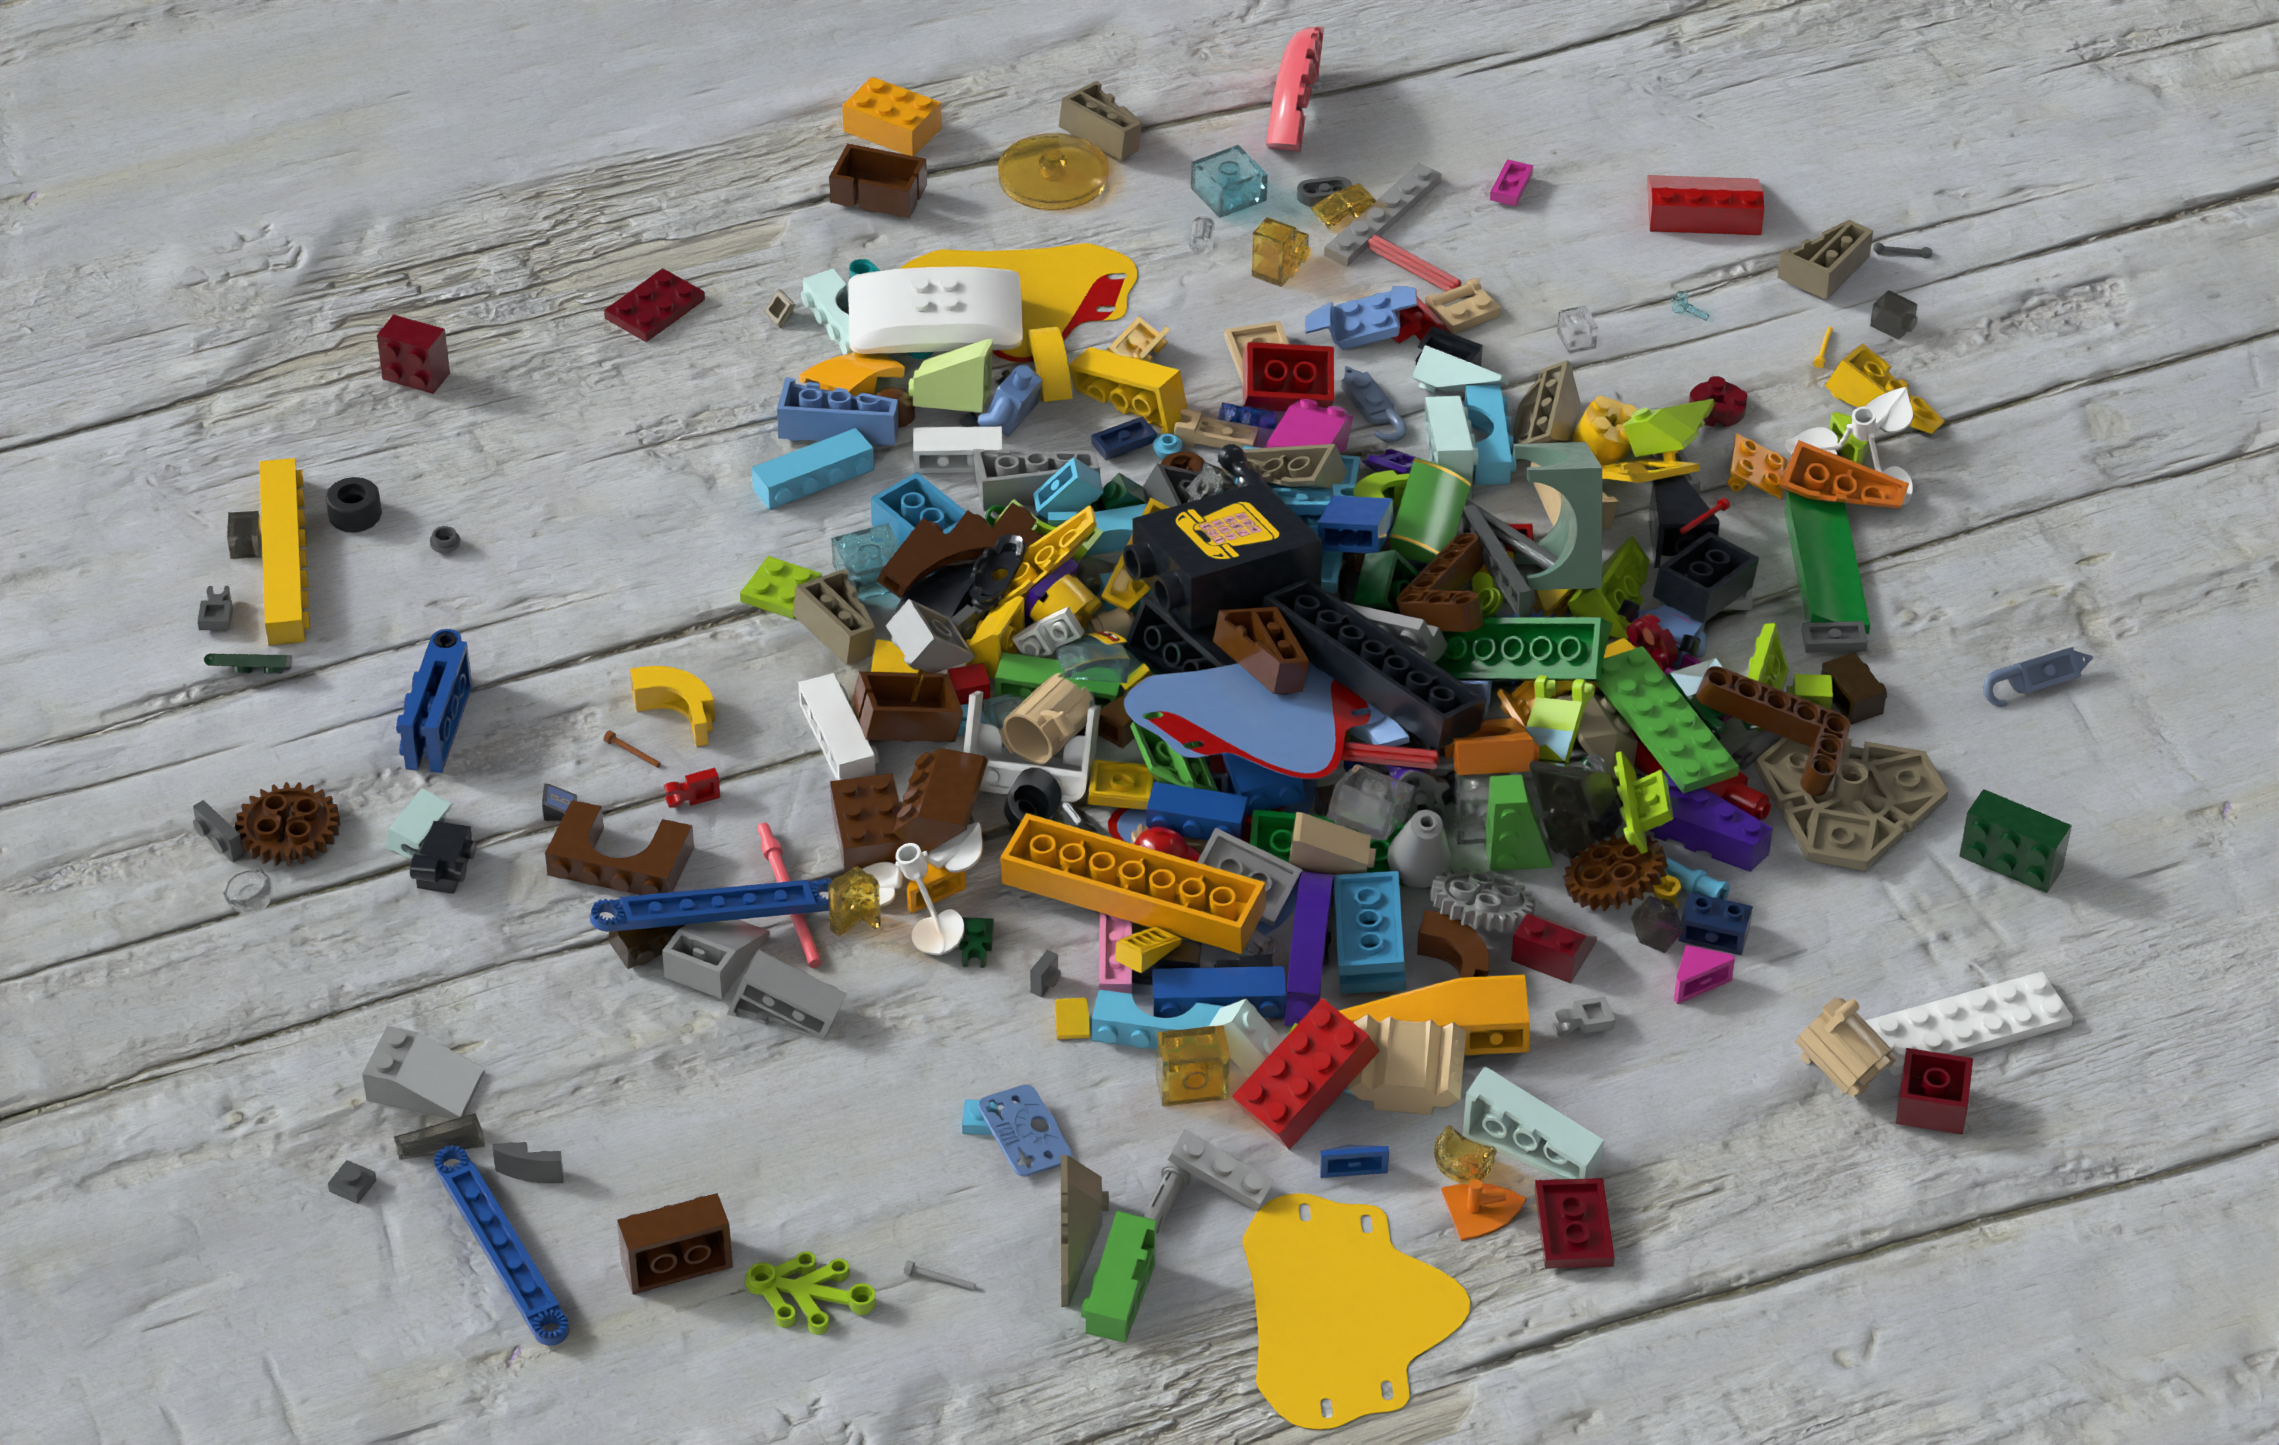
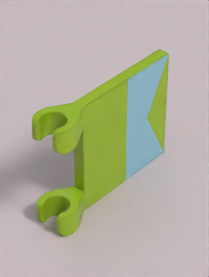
M1539 675L1535 680V700L1526 732L1533 737L1534 743L1539 745V760L1569 763L1586 703L1594 695L1595 686L1586 683L1584 679H1576L1572 685L1573 701L1550 699L1556 692L1558 684L1555 680H1549L1545 675Z

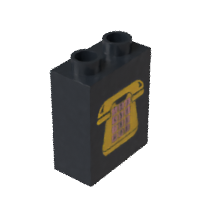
M1262 481L1132 518V544L1125 546L1123 551L1124 564L1129 576L1134 581L1143 580L1153 591L1160 609L1164 612L1172 610L1190 630L1217 623L1219 610L1262 608L1265 595L1305 578H1309L1321 586L1322 539Z

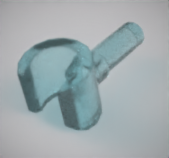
M1678 291L1676 293L1677 299L1671 298L1672 310L1675 313H1692L1705 321L1709 318V314L1688 303V294L1686 292Z

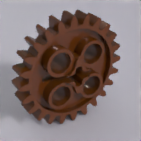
M285 782L283 789H278L274 784L272 785V792L269 793L260 789L261 797L249 796L250 804H242V812L236 814L237 822H235V828L240 834L243 852L250 851L251 859L261 856L262 864L273 859L274 866L276 867L280 864L281 860H286L288 867L291 866L292 861L295 859L299 863L304 864V857L306 856L315 860L316 851L326 853V844L334 845V836L339 835L338 826H341L338 806L333 804L332 796L325 797L323 789L315 792L314 785L302 789L301 782H298L295 788H290L289 783Z
M1612 834L1609 841L1602 839L1596 846L1590 843L1587 844L1589 850H1579L1577 852L1579 858H1571V866L1565 867L1566 875L1563 878L1569 897H1572L1574 903L1579 902L1581 908L1590 905L1592 911L1600 905L1603 911H1606L1610 905H1614L1616 910H1618L1621 903L1626 902L1627 905L1631 906L1633 903L1632 899L1634 898L1644 900L1643 893H1654L1653 885H1661L1660 877L1667 876L1665 869L1668 868V863L1663 847L1659 846L1657 840L1652 841L1648 835L1646 836L1648 852L1641 854L1636 845L1631 846L1628 843L1625 834L1618 839L1615 834Z

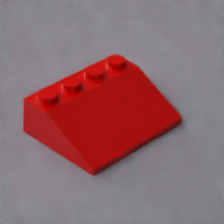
M1666 175L1647 176L1650 232L1762 234L1765 208L1763 189L1759 179Z

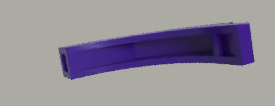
M1305 871L1301 873L1292 932L1284 1026L1293 1027L1295 1023L1298 1024L1320 1000L1325 944L1333 900L1335 874Z

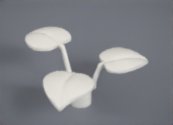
M1906 387L1885 393L1869 402L1866 406L1855 409L1852 413V424H1847L1846 432L1839 443L1836 434L1824 427L1807 429L1794 438L1785 440V446L1790 455H1792L1798 440L1837 455L1836 450H1841L1850 434L1853 433L1858 440L1869 441L1876 471L1909 483L1902 505H1906L1912 497V480L1904 469L1898 466H1891L1882 471L1874 440L1876 430L1879 428L1886 433H1897L1903 431L1911 424L1913 410Z
M979 822L968 825L967 830L931 850L929 855L927 851L921 852L920 847L914 843L904 844L896 852L897 862L895 864L879 862L869 865L855 873L843 875L844 883L850 895L858 903L868 908H879L894 900L895 889L902 887L903 874L906 878L916 881L932 917L924 918L914 926L911 936L915 947L923 953L931 955L947 954L960 944L965 932L964 921L960 914L953 909L945 910L937 915L922 878L925 877L928 870L927 862L935 868H941L944 865L946 870L952 873L962 872L973 867L979 861L983 851L981 825Z

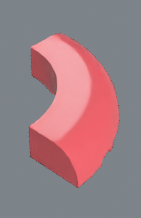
M1307 27L1297 32L1285 48L1275 85L1268 125L1266 146L1270 149L1301 152L1306 120L1302 108L1307 109L1309 105L1312 86L1308 85H1314L1315 82H1318L1324 27Z

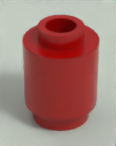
M1734 783L1729 784L1722 796V799L1758 820H1765L1771 809L1767 794L1742 783L1737 785Z

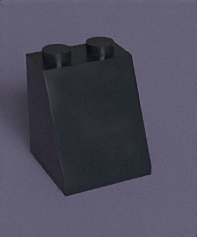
M1683 475L1652 481L1648 521L1654 568L1660 567L1661 556H1675L1706 533L1711 532L1717 536L1719 533L1720 523L1715 514L1684 534L1680 532L1681 528L1710 510Z

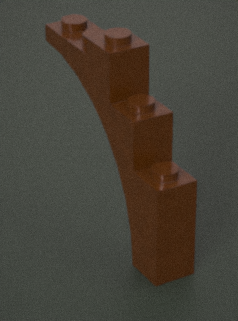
M1013 502L993 527L988 525L982 516L967 510L948 535L943 532L938 524L922 518L883 567L876 581L901 599L917 582L932 572L954 563L978 559L983 555L985 548L993 549L997 539L1002 535L1021 536L1027 547L1044 537V535L1032 530L1036 522L1032 514L1026 508L1017 506Z

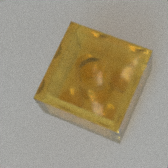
M1223 1025L1157 1032L1156 1079L1162 1107L1228 1099L1230 1054Z

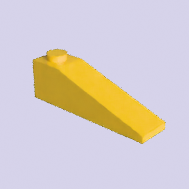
M1090 505L1026 548L1024 560L1004 598L998 602L999 605L1017 596L1024 597L1025 602L1030 589L1070 560L1097 526L1094 509ZM1005 569L997 570L993 573V580L1004 579L1008 571Z

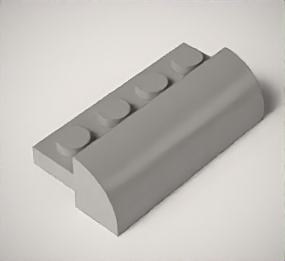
M1346 603L1431 662L1437 661L1448 646L1439 627L1427 625L1423 619Z

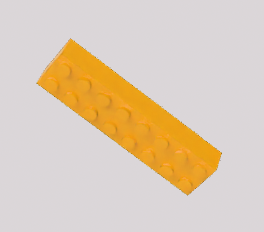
M1028 813L1025 814L1000 857L1002 884L1151 928L1156 926L1171 934L1242 954L1266 909L1265 882Z

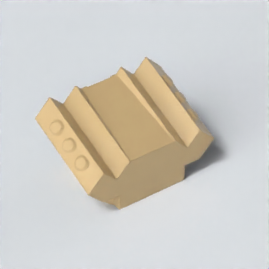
M1368 1014L1354 1022L1355 1025L1370 1036L1379 1052L1348 1085V1091L1360 1100L1372 1101L1374 1104L1373 1110L1432 1115V1110L1435 1107H1448L1460 1101L1466 1031L1455 1022L1441 1028L1432 1020L1427 1022L1400 1021L1389 1016L1377 1022Z

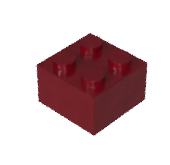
M393 314L377 334L383 380L434 394L450 374L444 328Z
M1906 1048L1895 1124L1963 1134L1969 1103L1973 1058Z

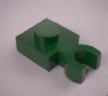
M962 917L965 925L964 936L959 944V950H963L962 965L963 967H968L969 959L978 958L980 960V968H984L987 964L986 951H992L994 918Z

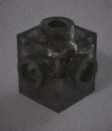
M1649 895L1642 905L1635 909L1631 920L1639 943L1666 953L1683 933L1684 929L1677 913L1678 910L1672 902L1666 899L1660 900Z

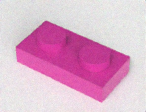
M1507 159L1490 191V200L1505 205L1517 206L1533 175L1534 165Z

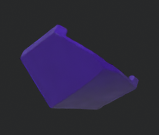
M1390 448L1385 451V454L1378 456L1369 455L1368 459L1362 460V463L1377 473L1394 470L1397 475L1410 474L1414 458L1418 457Z

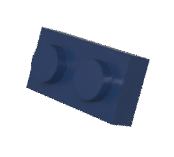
M1141 416L1092 434L1091 444L1107 461L1152 444L1157 438V432Z

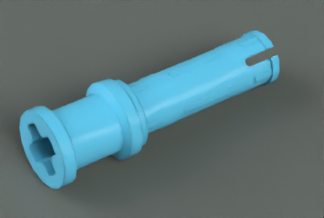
M1666 857L1668 868L1665 870L1667 875L1677 878L1681 887L1685 888L1688 895L1691 892L1723 900L1727 899L1730 891V884L1728 882H1719L1707 876V872L1702 869L1694 871Z

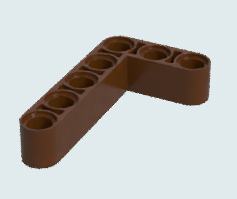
M1464 533L1454 537L1397 596L1400 615L1423 619L1427 625L1439 627L1440 631L1469 632L1483 626L1484 621L1477 593L1460 591L1484 565L1481 546L1476 533Z
M1712 666L1708 668L1696 692L1698 701L1706 707L1811 747L1800 784L1802 789L1810 795H1824L1838 769L1850 730L1849 720L1838 712L1723 667Z

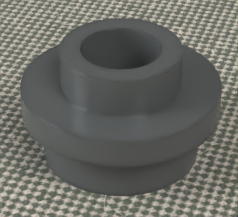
M449 526L436 528L430 537L431 548L439 553H450L460 545V536L454 528Z

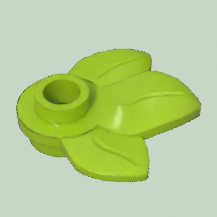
M1477 572L1472 578V592L1477 593L1482 617H1491L1500 610L1503 603V595L1495 588V581L1491 575L1485 572Z

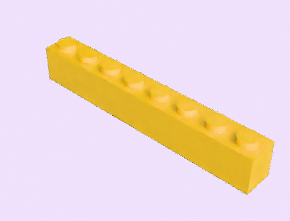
M295 458L259 461L264 615L268 646L305 642V630L310 629L309 611H304V609L310 608L308 590H303V588H309L307 569L302 570L303 567H308L306 549H301V547H307L306 531L301 529V527H306L305 510L300 509V507H305L304 490L299 489V487H304L303 470H297Z

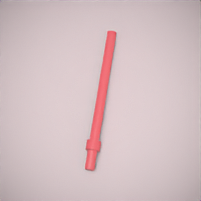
M768 823L759 824L757 830L762 840L761 849L765 859L770 861L777 882L791 881L781 857L783 850L779 840L774 838ZM791 914L790 917L809 966L811 968L819 967L822 961L804 914Z

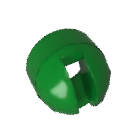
M993 505L988 508L985 514V520L991 527L995 525L994 521L996 519L990 516L991 512L994 511L1000 515L1005 507Z

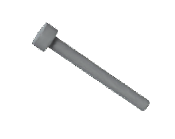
M909 1260L905 1264L904 1274L910 1276L912 1273H916L974 1290L976 1287V1283L917 1267L915 1262Z

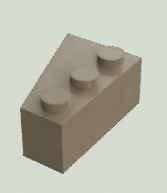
M1095 81L1063 97L1058 127L1119 160L1138 152L1142 122L1125 106L1119 107L1111 93H1104L1101 90V83Z
M1847 220L1822 232L1821 237L1813 241L1809 239L1801 242L1800 247L1792 251L1787 248L1781 251L1777 278L1826 300L1870 257L1873 230Z
M846 568L796 586L793 616L841 661L849 665L871 656L875 626L864 604H860L857 598V590L855 586H851L848 580Z

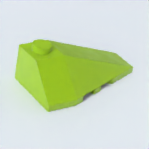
M1709 399L1654 410L1641 408L1633 412V417L1623 426L1635 457L1685 449L1699 436L1698 428L1704 426L1705 422L1703 419L1710 415L1715 405L1714 400Z

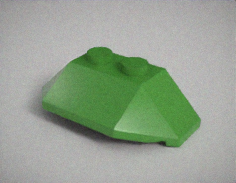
M1160 712L1143 714L1144 719H1154L1163 716ZM1135 722L1131 724V730L1148 770L1157 782L1218 792L1204 757L1189 758L1181 756L1157 734ZM1197 741L1183 745L1187 749L1199 747Z

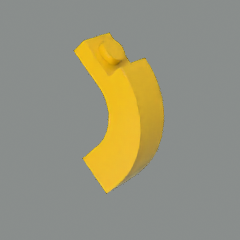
M1056 326L1030 329L1029 340H1026L1027 351L1033 355L1037 375L1042 379L1039 393L1040 401L1049 402L1073 399L1067 355L1059 328Z
M643 666L630 668L631 690L637 712L661 708L678 711L689 720L696 747L709 745L708 732L713 731L712 722H715L714 698L702 680L687 671L674 667Z

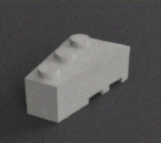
M757 950L742 978L727 1015L737 1017L740 1012L755 1016L757 1023L766 1024L768 1020L785 1024V1030L824 1040L847 993L808 975L803 970L796 969L778 960L772 955Z

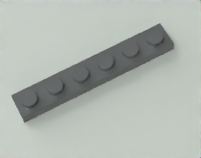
M1475 504L1464 506L1463 533H1476L1478 535L1484 565L1517 617H1531V605L1535 604L1533 588L1527 585L1523 573L1517 570L1514 559L1508 556L1505 545L1499 542L1495 530L1489 527L1486 516L1480 513Z

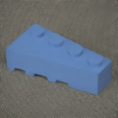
M786 377L777 407L778 439L820 442L857 428L869 444H876L878 446L895 445L899 429L898 400L867 393L853 396L847 389L838 387L834 391L820 389V384L808 382L807 386L796 384V379Z

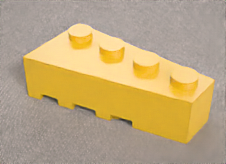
M1093 347L1087 348L1068 364L1075 390L1103 404L1109 401L1117 408V411L1125 415L1130 412L1138 417L1143 416L1150 425L1154 424L1160 427L1162 434H1173L1175 423L1181 422V410L1188 409L1181 373L1178 369Z

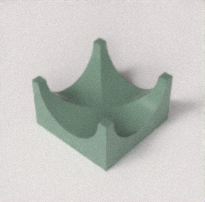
M1586 442L1513 444V456L1515 459L1529 460L1541 466L1527 467L1528 482L1548 485L1561 494V509L1558 520L1550 533L1537 543L1559 558L1545 571L1534 575H1527V585L1532 587L1533 590L1602 588V467ZM1513 550L1516 564L1537 565Z

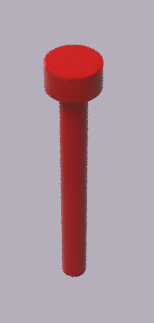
M1726 498L1720 499L1715 507L1681 528L1680 532L1684 534L1718 511L1727 510L1730 508V502Z

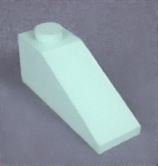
M1426 345L1412 375L1413 379L1420 382L1419 388L1431 393H1435L1436 389L1443 392L1465 390L1466 385L1500 384L1501 386H1507L1510 381L1501 374Z

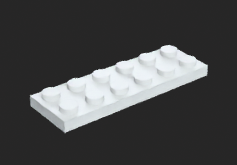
M2043 971L1865 1020V1022L1893 1050L1891 1054L1896 1058V1061L1888 1069L1895 1076L1902 1074L1906 1048L1966 1056L2069 1027L2072 1025L2073 1016Z

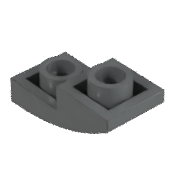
M527 1142L493 1144L496 1172L524 1181L564 1183L561 1151L528 1152Z

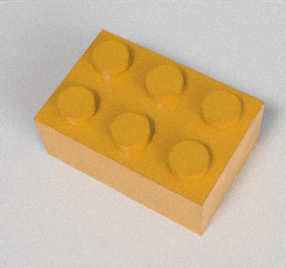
M870 77L842 105L844 132L905 155L915 156L942 129L940 101L875 77Z

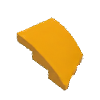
M855 352L837 356L810 367L800 374L799 381L802 383H820V389L834 391L837 387L847 389L853 396H858L861 393L874 395L877 377L903 378L905 366L884 353L861 354Z

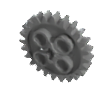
M1463 867L1462 872L1452 868L1451 873L1443 871L1442 876L1436 875V879L1433 880L1430 893V901L1434 902L1433 907L1441 908V914H1450V920L1459 919L1461 920V925L1470 923L1473 924L1474 929H1478L1480 926L1489 932L1491 928H1496L1498 931L1503 932L1504 927L1515 931V926L1519 927L1527 913L1534 914L1536 899L1531 897L1532 892L1524 891V885H1515V879L1505 880V875L1503 874L1494 876L1492 871L1489 870L1485 873L1481 872L1479 868H1476L1475 872H1471L1466 867Z

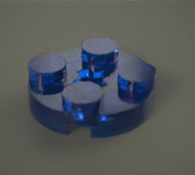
M1222 402L1221 408H1219L1218 420L1275 430L1277 412Z

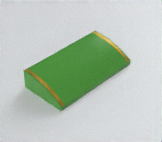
M1414 458L1390 537L1391 550H1396L1406 559L1430 563L1457 536L1471 482L1446 467L1427 460Z

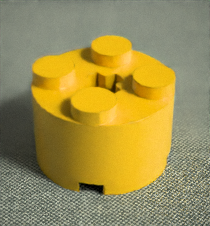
M1602 395L1595 397L1594 401L1588 405L1574 430V442H1586L1601 465L1624 461L1632 447L1623 425L1633 417L1632 413L1637 408L1631 404H1624Z
M1067 574L1046 591L1048 596L1043 603L1040 600L1037 601L1031 610L1030 617L1036 623L1057 611L1069 607L1083 630L1088 628V620L1094 618L1092 614L1097 611L1102 602L1073 574Z

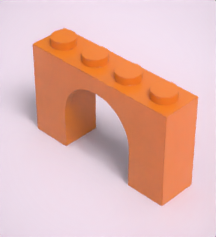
M1515 718L1482 720L1479 731L1464 738H1453L1452 744L1441 748V753L1445 758H1454V770L1458 775L1535 771L1534 762H1539L1538 743H1534L1533 737L1526 732L1524 727Z

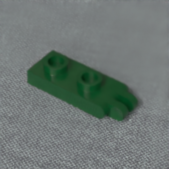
M209 653L205 655L204 662L208 666H233L234 673H252V667H264V673L283 674V668H292V655Z

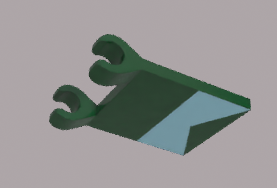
M1714 658L1670 672L1667 676L1718 741H1720V735L1727 731V727L1718 718L1727 716V714L1701 704L1696 697V692L1706 670L1712 666L1722 667L1721 664ZM1742 721L1746 730L1757 728L1755 725Z

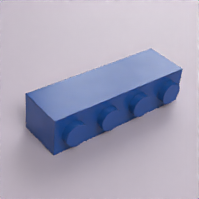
M1284 966L1153 969V1016L1172 1018L1185 1014L1196 1003L1228 1006L1247 999L1263 1018H1285L1286 986Z

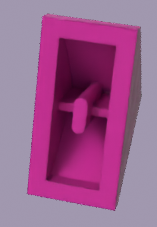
M1686 945L1676 978L1674 1001L1679 1004L1732 981L1735 958L1731 954Z

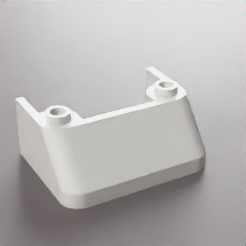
M977 691L969 695L963 752L983 755L988 759L979 791L1008 794L1017 777L1025 769L1034 767L1049 772L1057 780L1061 788V801L1074 802L1084 796L1087 791L1096 753L1101 706L1094 705L1088 709L1085 736H1074L1065 745L1063 758L1052 757L1045 764H1035L1020 757L1016 752L1010 754L1009 751H1002L1003 742L998 733L999 728L992 724L980 723L983 692Z

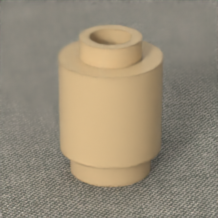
M1121 608L1112 609L1096 614L1093 619L1088 620L1089 633L1110 631L1125 638L1129 634L1134 617L1131 611L1127 612ZM1091 636L1094 643L1101 642L1102 644H1104L1099 639Z

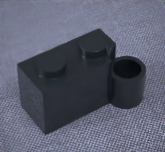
M433 821L420 853H415L411 860L410 877L416 879L417 888L450 894L455 893L459 882H463L465 879L468 860L473 859L476 852V841L472 840L471 826Z

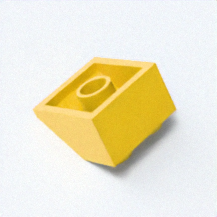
M1017 596L991 609L986 618L979 621L975 634L966 641L975 657L972 661L966 662L965 666L983 663L988 678L995 679L1003 652L1018 653L1019 649L1012 638L1025 629L1024 597Z

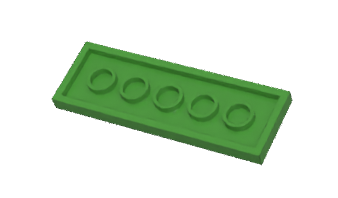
M1643 646L1603 659L1601 681H1595L1683 794L1738 776V764Z

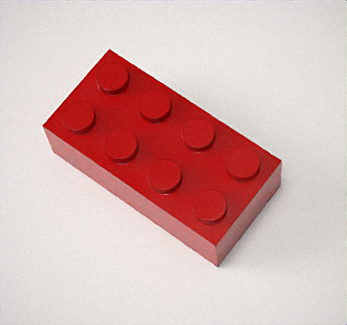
M1321 998L1232 1095V1098L1245 1114L1290 1150L1378 1054L1379 1049L1367 1033L1325 999Z

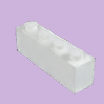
M834 673L798 682L800 706L836 780L875 776V764L879 763L878 752L874 745H869V740H865L853 704L850 705L848 702L845 685L839 684Z

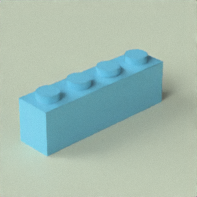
M857 428L851 429L752 467L753 490L769 510L873 471V447Z

